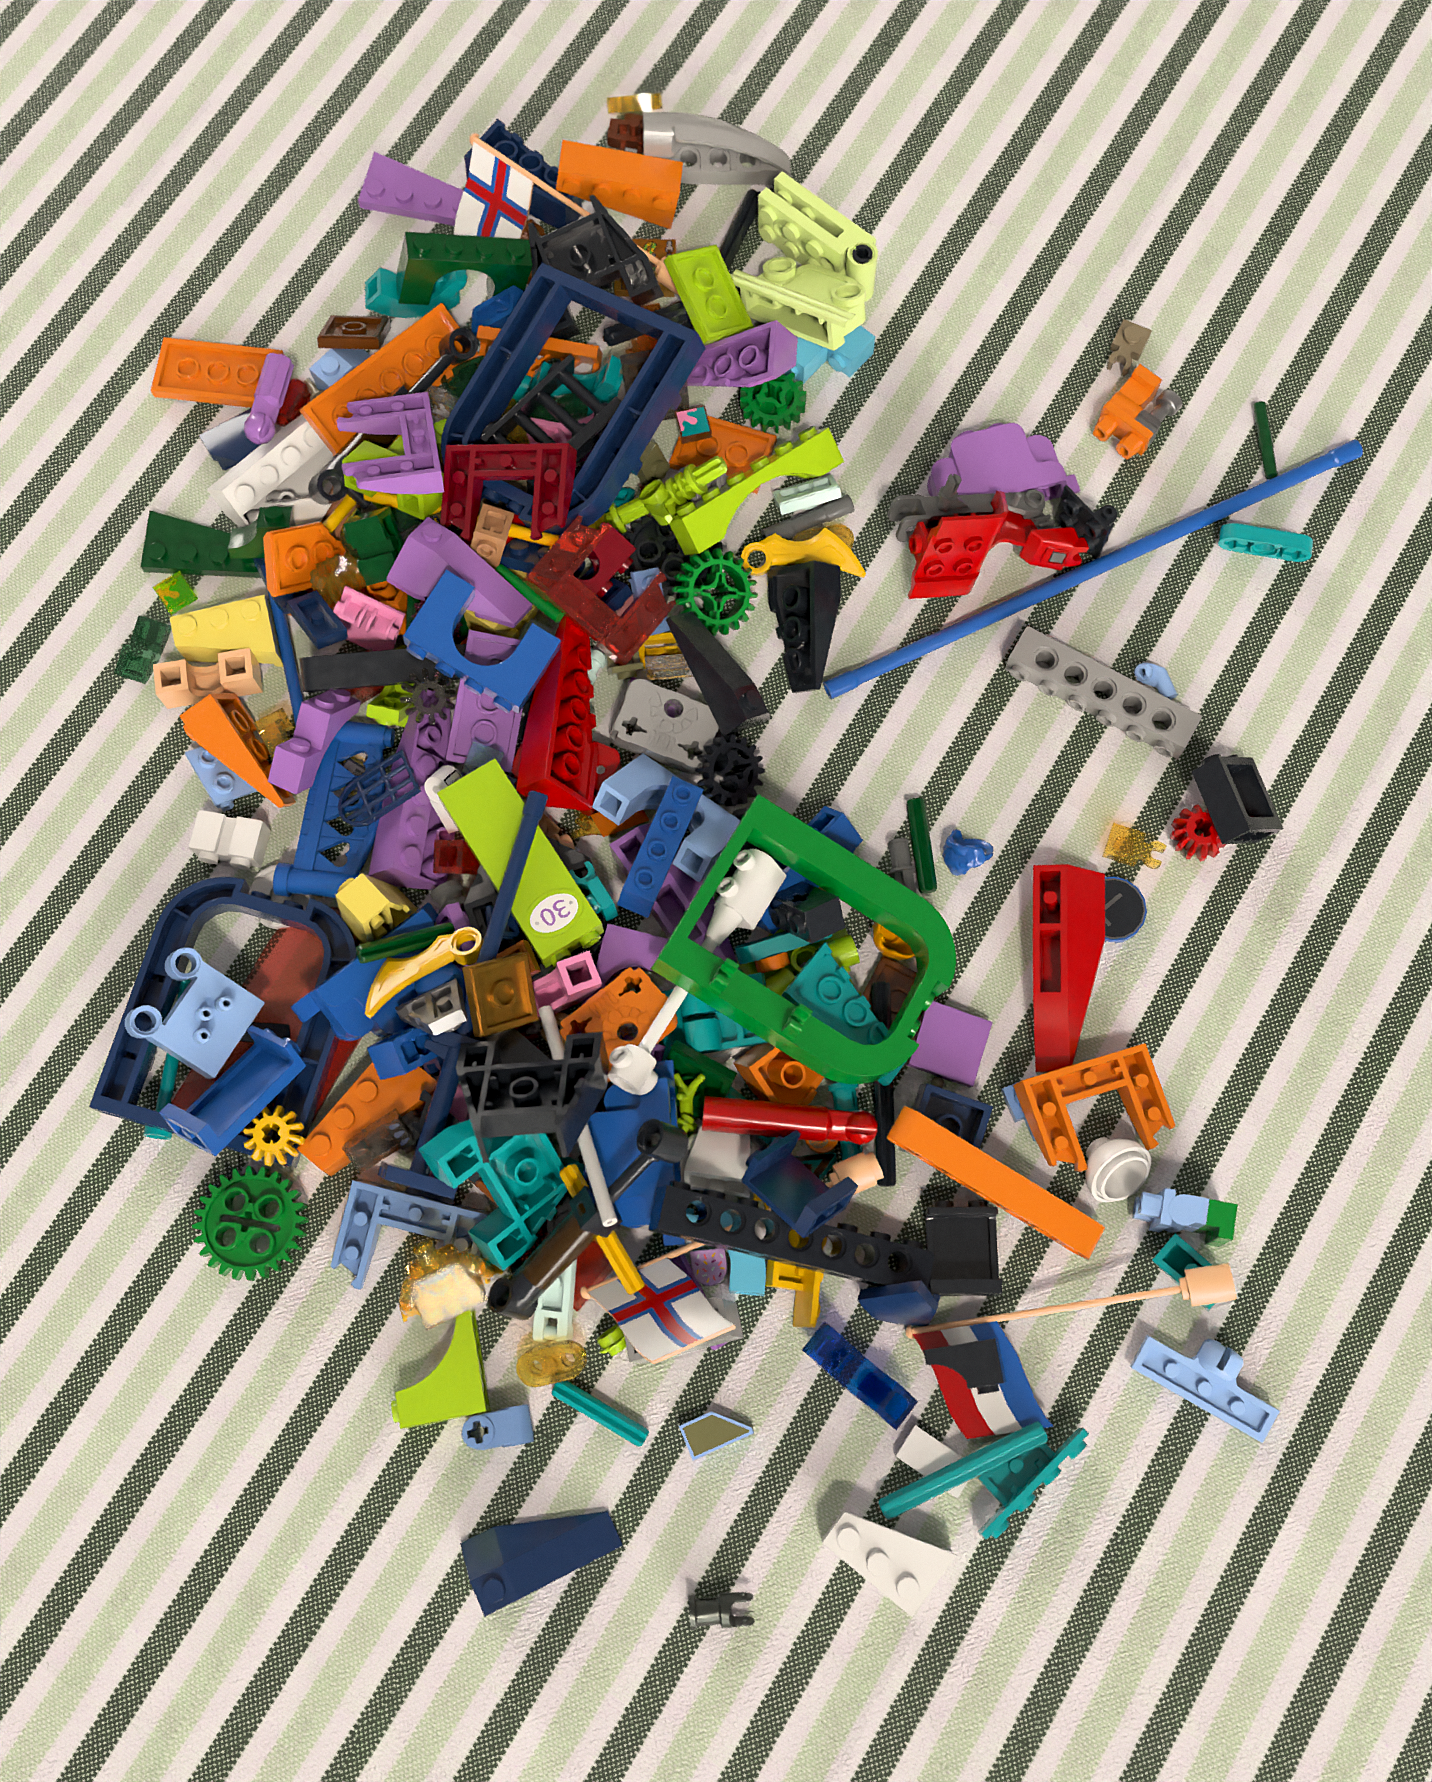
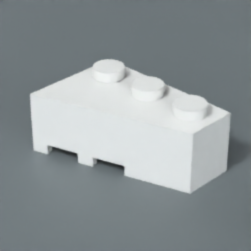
M844 1510L821 1539L824 1545L911 1617L956 1557V1554Z

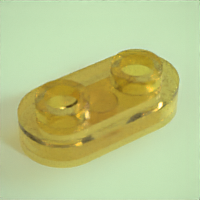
M564 1340L531 1348L519 1358L516 1365L517 1375L525 1385L530 1387H540L570 1380L577 1377L585 1368L587 1354L582 1345L573 1340ZM566 1353L572 1354L575 1362L569 1361L566 1358ZM534 1360L541 1363L542 1370L535 1367Z

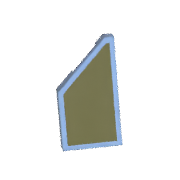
M712 1411L679 1426L692 1460H696L754 1433L751 1427Z

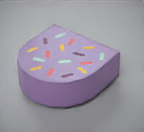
M718 1248L690 1252L692 1271L699 1283L704 1286H714L725 1278L727 1274L725 1249Z

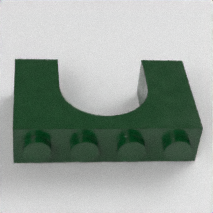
M405 232L396 273L398 304L429 305L435 282L443 275L458 270H474L488 276L486 281L488 299L513 285L525 291L532 269L529 239Z

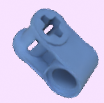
M529 1404L507 1407L496 1412L475 1415L469 1418L462 1428L463 1441L467 1446L476 1450L511 1447L534 1442ZM478 1423L482 1427L489 1429V1434L483 1436L482 1443H479L478 1439L471 1437V1432L477 1429L476 1424Z

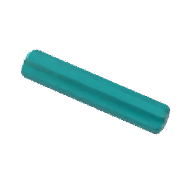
M559 1378L551 1392L554 1397L637 1447H641L646 1441L649 1430L564 1378Z

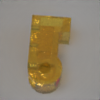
M283 707L253 722L272 759L276 746L290 740L287 731L295 728Z

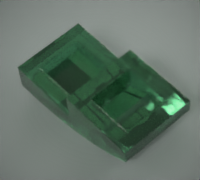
M138 615L130 644H123L114 674L146 684L153 673V664H158L172 629L171 625Z

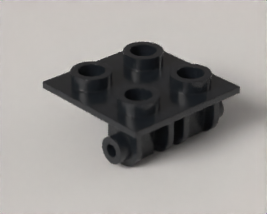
M1066 485L1064 486L1054 517L1060 528L1073 527L1078 538H1085L1089 549L1084 553L1090 554L1094 559L1100 557L1103 547L1109 539L1118 513L1111 505L1103 506L1094 513Z

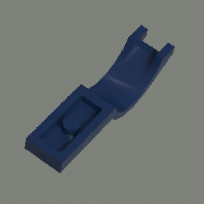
M253 558L254 564L267 587L265 562L262 558ZM303 590L277 597L271 596L283 613L293 616L318 650L348 638L347 628L317 590L311 593Z

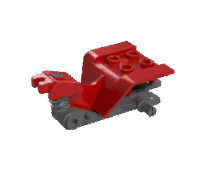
M950 474L948 476V480L945 486L940 488L938 496L925 497L920 494L901 495L893 499L887 513L890 521H901L896 531V538L899 542H908L909 551L914 555L917 562L912 572L911 588L907 595L909 599L969 594L979 576L980 568L988 551L1000 542H1009L1014 545L1023 546L1019 556L1028 564L1055 570L1080 565L1082 559L1079 553L1087 552L1089 549L1085 538H1078L1073 527L1060 528L1059 526H1054L1055 521H1049L1051 515L1043 514L1045 497L1040 491L1032 489L1028 492L1005 493L996 491V493L958 495L957 489L962 479L957 474H953V476ZM913 526L914 530L906 531L909 527Z

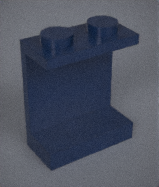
M795 1130L784 1138L781 1135L778 1136L765 1150L757 1149L745 1163L748 1168L741 1181L804 1239L844 1211L859 1185L849 1176L832 1188H829L791 1154L801 1136Z

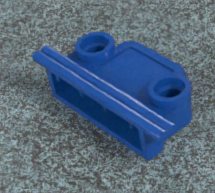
M428 902L380 939L432 927L439 915ZM427 948L391 956L390 958H409L420 954ZM355 957L293 1004L291 1009L302 1023H305L321 1010L329 1020L334 1035L343 1041L360 1039L370 1031L378 1037H386L410 1025L400 1019L395 1007L417 997L415 982L397 993L372 1018H369L365 1014L368 994L379 969L387 958L362 964Z
M674 1060L656 1061L657 1064L653 1071L657 1074L658 1080L655 1087L647 1094H632L615 1084L612 1085L604 1097V1105L607 1112L594 1113L587 1122L607 1189L641 1154L637 1148L636 1140L638 1131L644 1122L655 1118L678 1127ZM661 1160L658 1162L653 1161L616 1200V1208L623 1220L620 1225L628 1228H641L649 1225L657 1187L669 1185L670 1181L681 1182L680 1161L674 1164ZM584 1165V1179L588 1186L592 1188L586 1167ZM663 1234L664 1246L686 1244L685 1239Z

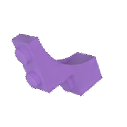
M343 689L327 691L301 702L293 738L276 746L268 782L296 795L312 787L327 748L340 728L359 712L361 701L351 697V694Z

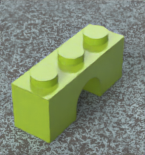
M364 440L342 460V464L401 455ZM344 474L346 487L371 498L377 493V491L359 489L356 484L357 479L354 476H346ZM442 492L397 494L398 509L425 520L442 505Z

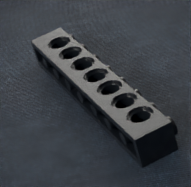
M670 1181L669 1185L657 1187L648 1231L877 1287L921 1280L929 1289L935 1252L924 1250L923 1243L903 1239L902 1244L890 1241L891 1235L870 1231L868 1236L858 1233L859 1227L838 1223L837 1227L824 1224L804 1239L799 1235V1243L796 1247H793L788 1239L792 1228L772 1209L769 1211L758 1208V1201L738 1198L737 1202L725 1200V1193L710 1189H704L703 1194L690 1191V1184L679 1181ZM689 1203L696 1205L699 1211V1217L695 1223L691 1222L686 1215V1208ZM724 1211L729 1213L733 1220L729 1231L725 1230L721 1225L720 1219ZM758 1220L762 1221L766 1227V1234L763 1239H760L755 1233V1224ZM825 1237L832 1243V1251L829 1255H826L822 1249V1241ZM858 1245L863 1248L865 1253L862 1263H859L855 1257V1250ZM891 1253L897 1260V1266L894 1271L888 1265V1258Z

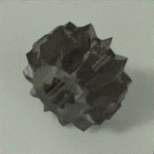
M422 668L421 674L423 679L418 680L416 674L411 672L409 677L415 684L411 686L407 683H402L401 688L411 694L400 696V702H413L404 711L406 715H411L418 710L415 717L417 723H421L424 715L427 714L429 724L434 725L435 713H438L441 719L445 720L447 715L442 708L446 707L454 710L455 704L446 700V698L457 696V692L453 689L444 690L452 683L449 677L438 683L441 672L436 669L432 678H429L427 668ZM427 688H432L433 694L437 697L433 703L429 700L430 704H423L424 700L420 693L422 690L427 692Z

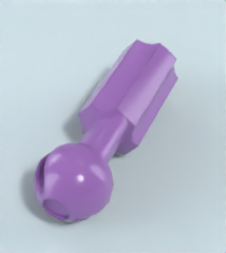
M271 352L266 355L254 394L253 406L249 417L244 423V432L247 438L255 444H266L275 435V423L279 410L283 405L294 368L291 359L283 354Z

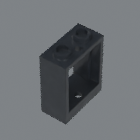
M1215 754L1202 760V766L1192 771V775L1222 844L1258 843L1284 829L1253 757H1238L1237 754L1221 757V754Z

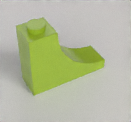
M467 1302L455 1305L456 1324L450 1347L440 1364L422 1381L395 1392L396 1400L391 1401L393 1420L395 1423L399 1422L400 1429L491 1412L474 1304Z

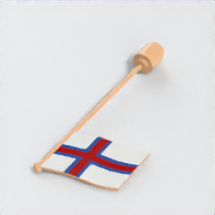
M474 133L470 136L469 141L473 148L469 176L457 210L454 235L521 239L529 217L534 183L582 216L590 215L582 207L479 139V134ZM639 247L646 254L649 261L657 266L655 272L658 274V282L679 296L664 263L667 257L664 256L659 260Z
M861 1152L832 1165L833 1173L828 1175L830 1182L826 1183V1185L832 1188L849 1176L859 1185L854 1193L855 1195L877 1185V1181L884 1178L874 1153L870 1152L865 1155ZM730 1225V1226H728V1227H726V1228H724V1229L727 1230V1231H729V1230L731 1229L732 1225ZM691 1242L636 1266L638 1273L644 1281V1287L634 1294L629 1295L617 1275L589 1288H586L585 1285L581 1288L582 1297L591 1299V1296L614 1318L633 1348L652 1364H656L736 1328L734 1324L727 1321L713 1309L693 1280L670 1261V1259L705 1244Z

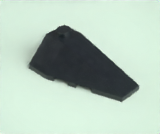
M692 611L670 616L666 619L723 736L766 723L770 720L769 711L755 683Z

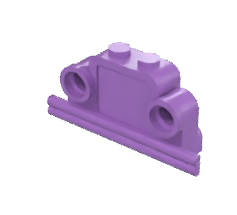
M996 423L987 429L975 432L969 430L960 433L951 443L949 457L939 459L934 463L927 483V490L930 496H938L940 488L945 486L950 474L952 476L957 474L962 479L957 489L958 495L996 493V491L1005 493L1028 492L1034 489L1040 491L1044 495L1045 501L1060 498L1066 485L1075 494L1080 493V487L1075 474L1066 476L1051 441L1042 435H1033L1026 438L1023 428L1016 423Z

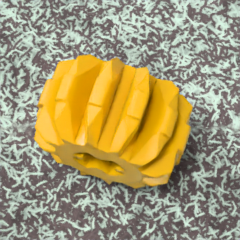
M278 1105L272 1116L270 1109L265 1107L262 1110L263 1118L260 1120L256 1116L252 1120L256 1124L255 1128H244L243 1133L253 1137L244 1143V1147L246 1149L255 1148L251 1155L255 1161L260 1160L264 1156V1164L272 1166L276 1156L278 1162L281 1165H285L287 1163L285 1153L288 1152L294 1157L298 1156L299 1152L292 1146L294 1143L304 1144L305 1139L295 1135L304 1129V1125L301 1122L293 1123L297 1117L296 1113L290 1111L284 1116V1108ZM272 1129L278 1132V1135L281 1137L278 1142H274L268 1136L269 1131Z

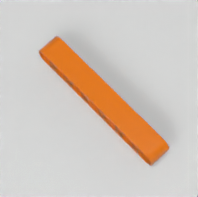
M903 1106L886 1137L910 1154L1085 1259L1091 1257L1105 1230V1227L909 1107Z

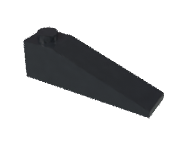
M813 560L768 571V603L770 611L776 614L779 627L775 630L778 639L783 640L786 652L783 660L792 693L815 691L821 688L841 599V570L838 565Z

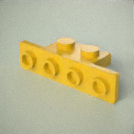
M792 1228L788 1239L790 1244L796 1247L799 1243V1235ZM827 1237L822 1241V1249L826 1245ZM768 1260L765 1286L796 1291L793 1327L815 1328L820 1315L819 1292L824 1273Z

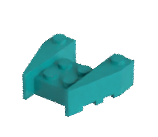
M471 1119L447 1127L418 1149L433 1175L453 1189L476 1171L479 1173L498 1208L472 1227L468 1233L482 1256L501 1270H505L531 1249L538 1239L536 1234L546 1220L551 1221L558 1211L555 1207L568 1190L559 1172L570 1164H576L582 1176L584 1170L583 1164L570 1157L559 1158L546 1133L493 1137L489 1163H483Z

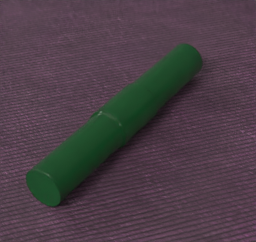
M1260 401L1253 405L1257 436L1265 478L1272 479L1278 476L1274 444L1266 402Z

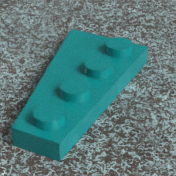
M826 942L823 943L781 996L796 1006L801 1003L813 1010L811 1014L813 1017L850 1040L863 1045L880 1043L888 1032L887 1027L883 1022L877 1020L869 1009L871 1005L864 995H859L849 981L851 977L843 966L839 967L831 956L832 950ZM904 1064L877 1081L883 1086L889 1085Z

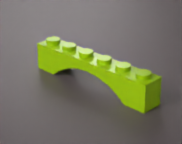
M815 426L801 431L798 433V440L793 443L791 441L782 443L774 448L775 454L771 457L763 456L751 462V469L747 472L739 471L725 479L726 485L721 488L715 486L708 489L706 493L701 495L702 500L695 504L688 502L677 508V515L673 517L669 525L684 554H700L722 540L737 508L761 484L779 476H794L803 479L821 477L844 462L829 427L816 430Z

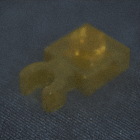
M1113 823L1102 857L1132 867L1140 859L1148 868L1158 869L1162 861L1154 859L1151 856V851L1163 853L1166 845L1159 841H1153L1149 844L1145 843L1143 840L1146 833Z

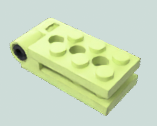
M782 171L774 179V192L766 187L758 195V233L764 241L773 243L783 251L786 257L796 260L801 265H818L855 279L857 283L865 287V302L873 296L878 258L876 238Z

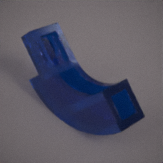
M826 1322L822 1323L802 1349L834 1381L895 1430L899 1428L919 1402L897 1381L863 1356Z

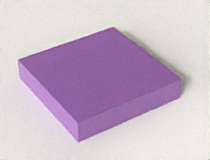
M933 1001L929 1008L922 1012L921 1024L914 1037V1041L919 1046L907 1060L906 1065L971 1088L974 1086L993 1022Z

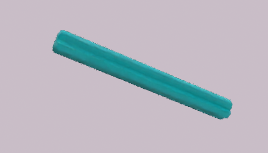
M1034 1422L879 1500L880 1509L885 1518L890 1520L1047 1442V1434L1040 1422Z

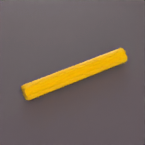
M570 1164L559 1172L572 1198L584 1186H588L576 1164ZM615 1231L607 1238L598 1235L596 1240L626 1292L631 1295L642 1289L644 1281Z

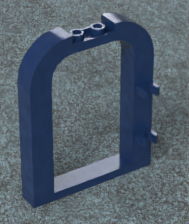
M541 263L451 411L442 433L441 455L445 466L446 445H481L480 437L482 431L491 422H498L571 301L657 339V344L574 480L565 527L560 528L557 524L543 531L561 536L578 532L597 521L612 505L630 473L638 474L643 466L639 458L670 408L676 410L682 401L679 392L706 347L696 331ZM483 480L480 503L483 498L494 504H498L501 501L507 504L506 508L519 516L518 518L527 528H531L533 496L502 480Z
M209 878L182 890L168 903L157 921L89 1107L103 1114L175 1134L159 1112L136 1106L148 1072L151 1071L155 1061L154 1056L157 1046L145 1038L132 1037L126 1031L125 1018L131 1010L143 1005H150L160 1012L162 1022L172 1009L182 982L171 979L167 975L165 961L172 952L183 947L193 949L204 924L215 915L225 912L244 913L304 930L318 937L324 948V958L315 988L357 957V944L346 923L330 907L311 898L308 901L306 910H303V906L299 903L284 900L283 904L270 901L271 897L258 891H252L251 895H249L250 887L245 879ZM179 955L175 961L176 968L180 972L185 973L189 959L186 956ZM321 1010L302 1024L296 1041L297 1046L301 1050L298 1055L306 1067L278 1094L272 1111L273 1116L275 1108L279 1105L284 1108V1116L290 1111L296 1113L297 1117L293 1123L301 1122L304 1125V1129L295 1135H299L304 1139L308 1135L340 1040L332 1032L330 1022ZM138 1013L136 1015L135 1025L140 1031L147 1032L152 1025L151 1018L146 1013ZM273 1129L268 1133V1136L274 1142H278L281 1138L278 1132ZM237 1135L225 1147L226 1149L247 1155H252L255 1148L246 1149L244 1147V1143L251 1138ZM294 1143L292 1147L297 1150L300 1144ZM288 1152L285 1153L287 1159L285 1165L297 1168L301 1152H299L297 1157L292 1156ZM275 1156L274 1162H275V1163H279L278 1160H277V1158H276V1156Z

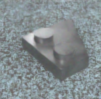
M456 978L395 1007L403 1022L434 1036L442 1032H452L459 1028L463 1022L467 1021L462 988Z

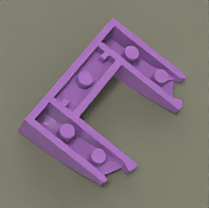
M428 392L348 402V411L353 413V416L351 418L339 417L337 419L338 431L376 435H402L405 455L343 463V474L354 476L357 479V487L364 490L391 494L444 492Z

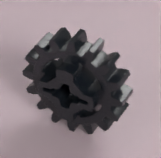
M735 734L713 738V743L703 746L707 754L697 756V759L702 763V767L696 768L695 772L702 774L703 777L697 784L698 786L706 785L707 789L704 796H715L714 802L716 804L725 803L726 807L748 803L747 797L757 796L754 787L763 786V782L758 779V774L765 773L764 768L758 767V762L763 757L754 756L753 753L757 746L755 744L746 746L747 738L745 737L736 738Z

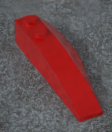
M566 615L560 621L555 633V637L561 640L560 649L537 684L531 702L524 732L516 791L525 797L528 796L530 790L547 795L548 800L545 807L588 811L592 809L599 754L598 743L593 742L592 728L597 727L596 715L590 712V699L594 698V687L591 685L587 671L592 669L590 636L588 630Z

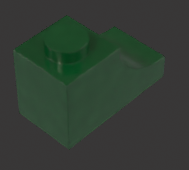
M260 507L258 518L253 523L241 528H232L228 546L230 559L265 558L263 542L265 534L270 531L296 526L292 507Z

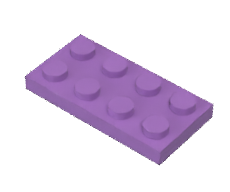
M469 630L464 658L478 665L490 666L499 664L513 654L521 640ZM460 679L445 761L481 767L495 758L504 772L511 773L522 709L519 714L512 710L510 713H506L492 703L493 698L485 693L477 695L464 686L465 681Z

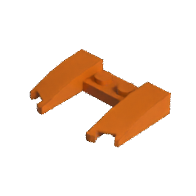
M1146 1043L1031 1077L1013 1085L1032 1134L1048 1165L1052 1167L1056 1166L1057 1161L1073 1163L1074 1171L1082 1172L1088 1169L1066 1107L1067 1104L1117 1089L1146 1150L1153 1149L1159 1144L1153 1136L1163 1125L1169 1130L1176 1126Z

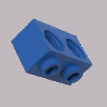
M409 1025L367 1047L380 1080L407 1074L438 1057L424 1047L425 1040H430L429 1033Z

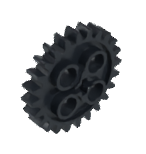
M644 515L640 517L641 524L636 522L630 523L632 532H624V538L636 548L630 556L634 561L624 572V575L631 576L630 572L661 568L659 573L666 604L669 596H674V599H680V593L672 592V587L681 586V582L676 581L674 577L667 574L671 571H679L685 575L680 566L685 562L691 564V555L684 554L675 534L673 536L662 535L666 531H672L669 524L661 526L653 516L648 518ZM717 542L709 547L708 550L711 554L716 548H720L723 552L722 543ZM646 554L656 555V557L653 559L643 558V556ZM710 566L700 572L694 586H702L706 582L707 574H710Z

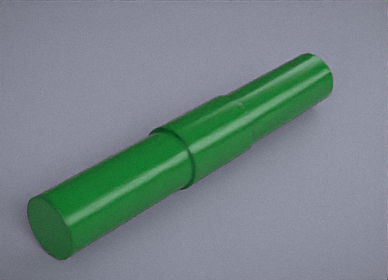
M503 564L497 566L495 571L532 605L554 622L558 623L562 620L564 616L562 610Z

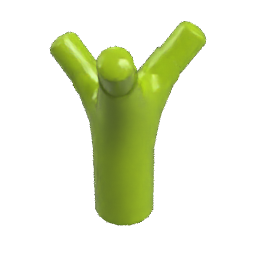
M675 1073V1082L678 1088L676 1097L679 1100L680 1117L682 1113L693 1117V1098L705 1076L700 1074L690 1085H686L679 1073Z

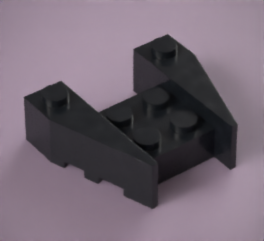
M594 195L589 196L595 210L594 213L541 237L533 222L528 224L532 255V278L541 263H544L598 288L622 277L632 302L640 307L664 296L646 254L633 242L626 231L620 227ZM569 305L549 336L550 338L567 340L581 334Z
M602 1032L567 1035L563 1059L502 1064L496 1041L461 1043L456 1070L483 1163H489L493 1137L556 1132L562 1157L569 1156L607 1089L609 1060Z

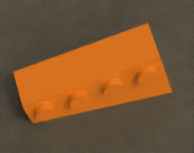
M562 140L556 190L591 202L589 196L594 195L604 207L671 229L680 194L683 162Z
M372 1062L306 1137L304 1144L299 1145L297 1150L320 1170L333 1176L365 1153L374 1143L390 1135L389 1126L402 1116L413 1110H417L418 1113L423 1111L426 1102L419 1100L420 1095L425 1089L433 1096L437 1081L421 1067L404 1075L380 1080Z

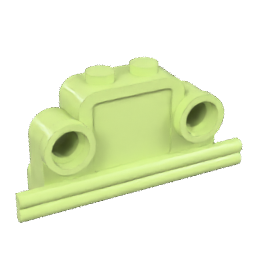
M777 257L765 262L763 273L757 277L740 270H735L733 274H730L735 286L740 287L741 299L750 318L765 324L777 320L793 335L834 351L842 346L845 342V335L856 329L866 320L865 287L857 283L853 278L818 265L806 264L797 268L796 262L793 259Z

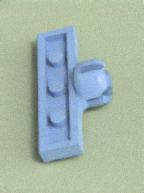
M1147 1335L1130 1365L1132 1369L1261 1443L1264 1442L1280 1412L1277 1408L1237 1386L1236 1377L1244 1364L1243 1358L1229 1347L1225 1349V1346L1213 1339L1204 1340L1197 1355L1190 1358Z

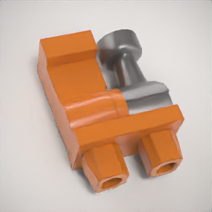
M1139 364L1129 380L1103 406L1093 435L1100 441L1105 442L1112 435L1118 438L1120 442L1117 444L1116 450L1126 460L1136 453L1142 455L1154 441L1161 422L1166 415L1173 416L1182 408V400L1177 393L1166 389L1157 397V407L1150 413L1147 412L1145 407L1155 398L1162 379Z

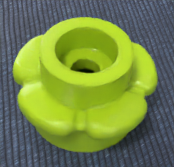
M618 1324L603 1332L596 1339L601 1346L599 1350L601 1354L609 1352L611 1356H614L626 1348L624 1333Z

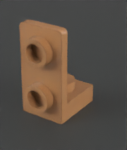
M483 503L470 548L495 570L500 564L514 513Z

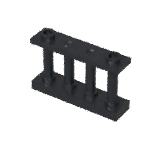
M570 354L563 361H556L549 369L548 375L498 422H491L485 427L480 437L481 445L512 444L506 436L518 425L537 443H556L528 417L539 405H542L572 433V438L567 443L577 450V464L594 448L622 401L616 396L609 403H602L573 376L575 358ZM562 384L594 412V417L587 424H580L550 396ZM527 480V493L532 496L534 494V480Z

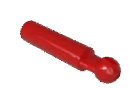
M705 1096L702 1131L778 1137L781 1135L784 1138L797 1130L801 1134L799 1138L801 1140L823 1142L825 1140L848 1141L858 1145L869 1143L877 1135L878 1123L875 1117L864 1110L854 1112L831 1110L823 1106Z

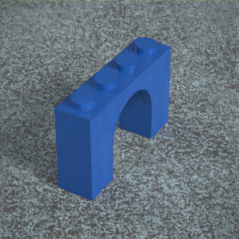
M446 570L403 635L404 644L407 645L406 650L420 660H424L426 657L436 663L435 668L445 676L452 678L455 675L464 680V686L477 695L485 693L494 699L492 703L502 711L510 713L512 710L519 714L558 653L561 640L532 623L516 650L505 661L490 666L478 665L468 661L457 650L453 641V634L458 622L475 598V587Z

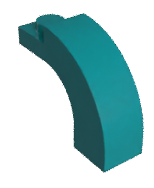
M380 267L365 281V308L379 314L397 318L423 317L441 303H443L447 310H450L460 303V290L465 287L468 274L466 270H458L440 277L433 286L429 305L398 304L396 273Z
M611 355L597 372L586 375L573 374V376L602 403H609L618 396L623 379V374L620 373L623 360ZM543 362L533 374L528 393L548 375L551 364ZM564 384L550 395L572 416H590L594 413Z

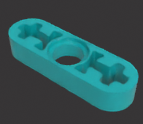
M1229 523L1220 528L1218 545L1228 551L1303 562L1309 560L1312 556L1313 539L1304 534Z
M784 931L736 946L735 951L739 964H746L811 943ZM831 934V935H829V936H827V937H825V938H823V939H821V940H819V941L828 939V938L832 937L833 935Z

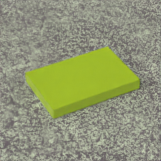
M716 244L668 255L664 263L695 331L699 334L704 345L754 328Z

